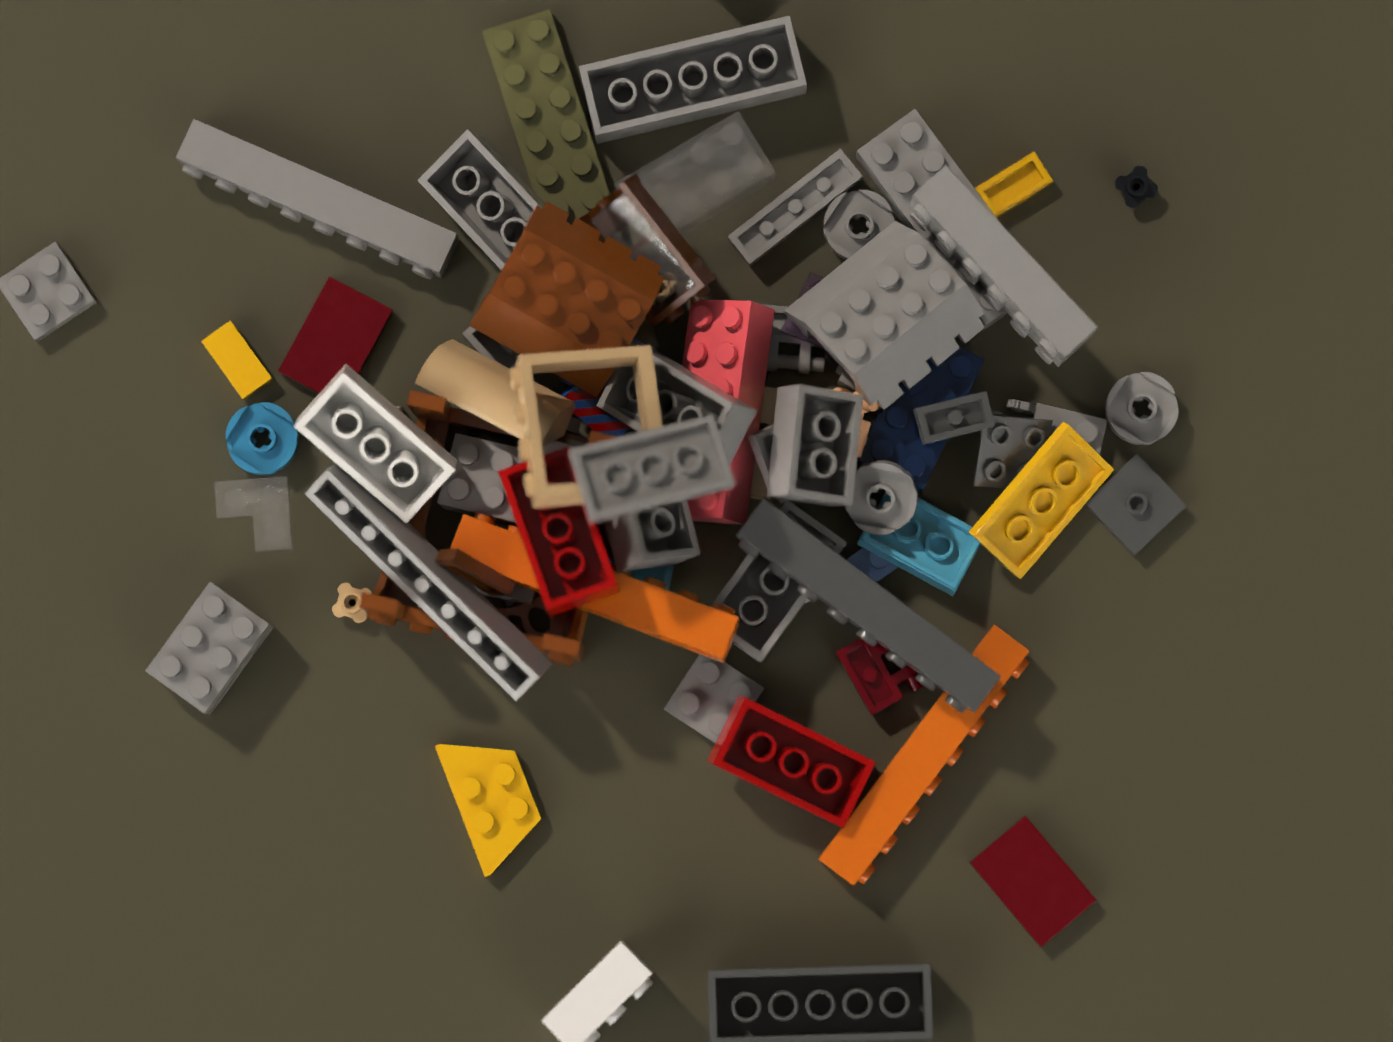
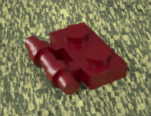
M859 638L835 653L871 716L903 698L897 684L906 681L912 693L924 687L915 679L918 673L908 665L904 669L898 667L899 671L890 675L880 657L889 651L880 644L872 647Z

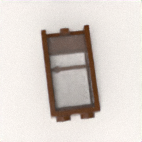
M635 174L619 184V188L600 200L596 207L580 217L579 220L601 232L598 238L599 241L604 242L606 237L609 236L632 249L630 258L634 261L641 254L662 266L658 274L664 277V280L645 318L652 327L663 320L669 325L685 312L681 307L685 302L690 299L695 304L711 292L707 285L716 279L717 276L714 273L711 274L640 183L642 180Z

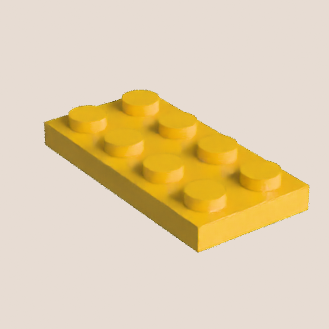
M1062 422L968 533L1008 571L1021 580L1114 469L1070 425Z

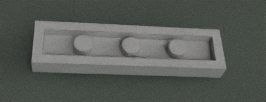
M840 148L728 235L727 239L750 267L826 208L837 196L845 193L858 183L863 176Z

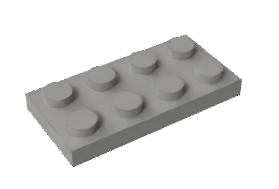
M713 414L573 448L568 453L590 524L732 489L735 485Z

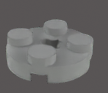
M870 190L845 192L837 196L828 206L824 216V237L831 250L842 259L847 260L892 224L895 219L889 203L882 196ZM863 217L867 220L865 226L869 231L867 233L860 232L858 235L852 233L853 226L849 222L852 219L858 221Z
M1151 372L1133 373L1118 380L1108 393L1105 403V419H1108L1107 423L1112 431L1122 440L1135 445H1150L1164 438L1174 427L1179 414L1173 387L1163 377ZM1145 399L1149 402L1147 408L1152 412L1149 417L1142 415L1139 418L1135 415L1136 410L1132 407L1134 401L1140 403Z
M876 460L862 464L856 470L853 505L845 506L847 513L855 521L854 523L865 532L875 535H886L895 532V530L906 525L911 520L916 510L918 491L914 478L902 466L891 461ZM879 488L885 489L886 494L891 496V502L885 501L883 507L876 506V499L871 498V492H878Z

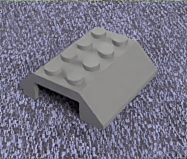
M896 221L784 310V313L807 338L813 335L854 380L855 391L859 395H863L864 401L869 406L877 402L883 410L904 394L898 383L902 382L906 388L910 389L932 371L926 362L928 359L935 366H938L960 348L954 339L956 336L965 344L985 328L979 319L984 312L966 283L918 232Z

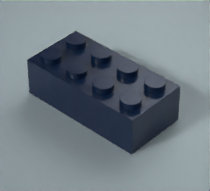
M959 348L938 366H935L928 359L926 362L932 371L910 389L906 388L902 382L898 383L904 394L885 410L880 409L867 437L861 458H857V465L861 466L864 463L876 460L894 462L910 472L914 478L918 494H922L947 439L922 445L913 409L967 396L985 359Z

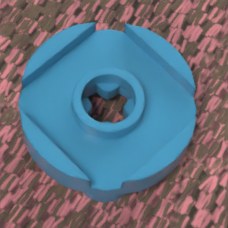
M260 402V404H252L239 409L232 416L226 428L227 448L232 460L243 470L255 475H274L284 469L295 457L299 446V431L294 427L293 418L283 408L269 402ZM265 429L269 430V438L272 440L270 445L256 448L257 441L253 438L256 431L263 433Z

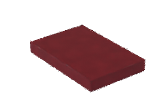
M329 276L278 372L317 393H320L345 364L360 375L394 312L393 309Z
M1026 815L969 862L1039 947L1045 945L1097 901Z

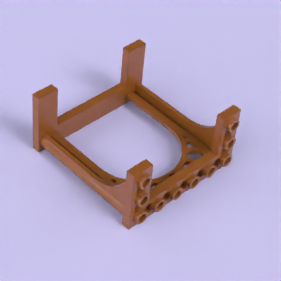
M410 390L407 405L415 417L418 418L416 425L444 449L450 426L479 431L516 441L520 439L466 410L452 408L447 398ZM591 431L590 438L565 433L564 436L555 441L566 444L567 439H572L589 445L618 438V436ZM433 495L408 521L425 539ZM383 570L374 591L371 594L362 592L359 607L366 611V617L375 623L395 627L397 620L410 623L409 630L428 635L431 634L432 629L444 631L423 609L414 604L412 599ZM541 594L535 598L533 605L521 604L510 608L498 609L507 619L510 616L521 617L522 626L527 633L521 632L516 624L513 625L540 652L547 654L552 663L572 667L574 661L582 662L585 651L582 639L589 612L573 608L558 615L550 616L545 608ZM534 608L544 610L549 616L550 627L544 633L537 632L530 625L528 616L529 612ZM447 633L445 634L446 639L453 640Z

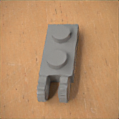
M1008 399L1006 407L1011 409V411L1031 414L1035 419L1053 420L1051 435L1062 422L1070 425L1100 455L1108 419L1040 403L1034 405L1029 402Z

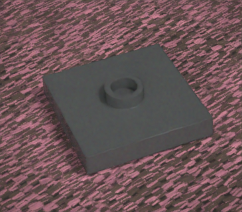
M1137 453L1098 489L1085 504L1094 516L1133 556L1187 506Z

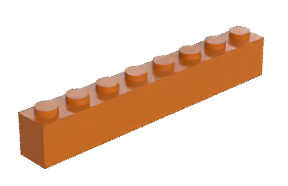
M475 512L474 517L463 514L450 549L458 548L514 581L515 585L541 594L518 527L509 525L508 529L505 530L495 526L496 520L484 514ZM611 564L621 592L576 607L721 663H725L740 624L739 617L734 616L735 610L726 605L714 602L713 607L699 603L701 597L694 593L680 589L679 593L675 594L665 590L666 584L657 579L645 577V580L641 581L630 577L632 571L617 573L615 564Z
M994 624L972 653L973 656L1001 676L975 712H969L965 709L963 713H960L945 702L948 695L943 692L850 815L845 827H841L818 860L852 886L857 881L864 885L876 869V866L871 862L880 851L885 855L889 852L899 838L893 834L901 822L907 826L920 810L916 802L923 793L928 796L933 793L942 781V778L937 774L945 764H948L950 767L954 765L964 751L959 746L967 734L974 738L984 725L986 720L981 715L989 705L993 708L999 705L1008 692L1003 688L1005 683L1011 676L1018 679L1030 662L1025 657L1030 650Z

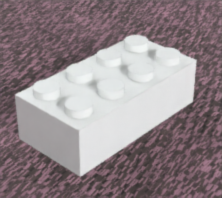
M347 364L299 415L294 425L299 432L405 523L416 514L456 469L457 460Z

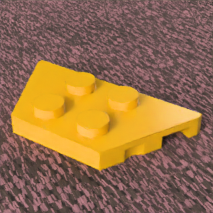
M447 744L435 745L484 876H491L542 819L517 753L513 750Z

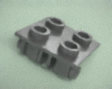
M991 411L995 427L981 430L973 486L1006 488L1051 435L1053 420L1003 416L1001 412Z

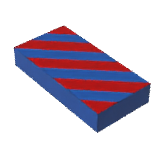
M572 384L562 393L561 396L576 403L573 414L593 431L622 437L630 428L624 422L596 406L603 390L595 397Z

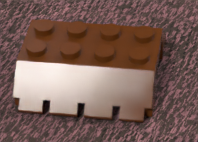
M547 201L543 208L537 205L522 229L524 231L491 290L485 295L469 326L520 355L629 347L662 285L664 277L658 274L662 266L641 254L634 261L630 258L632 249L609 236L606 237L604 242L599 241L598 238L601 234L599 230L578 218H575L573 223L569 224L566 222L569 213ZM617 367L552 373L597 397Z

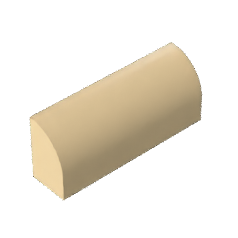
M454 339L439 345L430 354L421 368L415 384L440 397L447 398L449 402L518 438H524L522 425L517 426L515 422L514 405L519 403L518 390L511 389L510 383L512 378L509 368ZM534 382L542 447L565 435L576 403Z

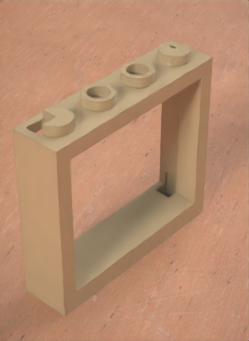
M651 345L522 354L518 356L515 368L510 369L512 378L510 384L512 390H518L519 403L514 405L515 422L517 426L522 425L524 438L519 439V454L521 461H527L528 474H524L523 485L524 489H526V495L531 496L533 508L583 504L577 483L547 485L533 373L632 366L641 432L663 426Z

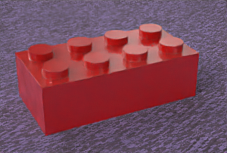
M569 446L543 455L547 485L577 483L568 455L570 451ZM527 461L498 471L545 608L550 616L621 592L597 523H589L584 504L533 508L531 496L526 495V489H524L523 485L524 474H528Z
M738 696L707 759V762L842 828L845 827L876 763L742 696Z

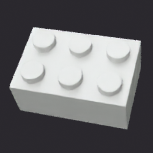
M622 940L541 1022L561 1042H595L601 1035L596 1029L604 1021L611 1026L627 1009L622 1003L631 994L638 999L652 985L653 982L648 977L654 971Z

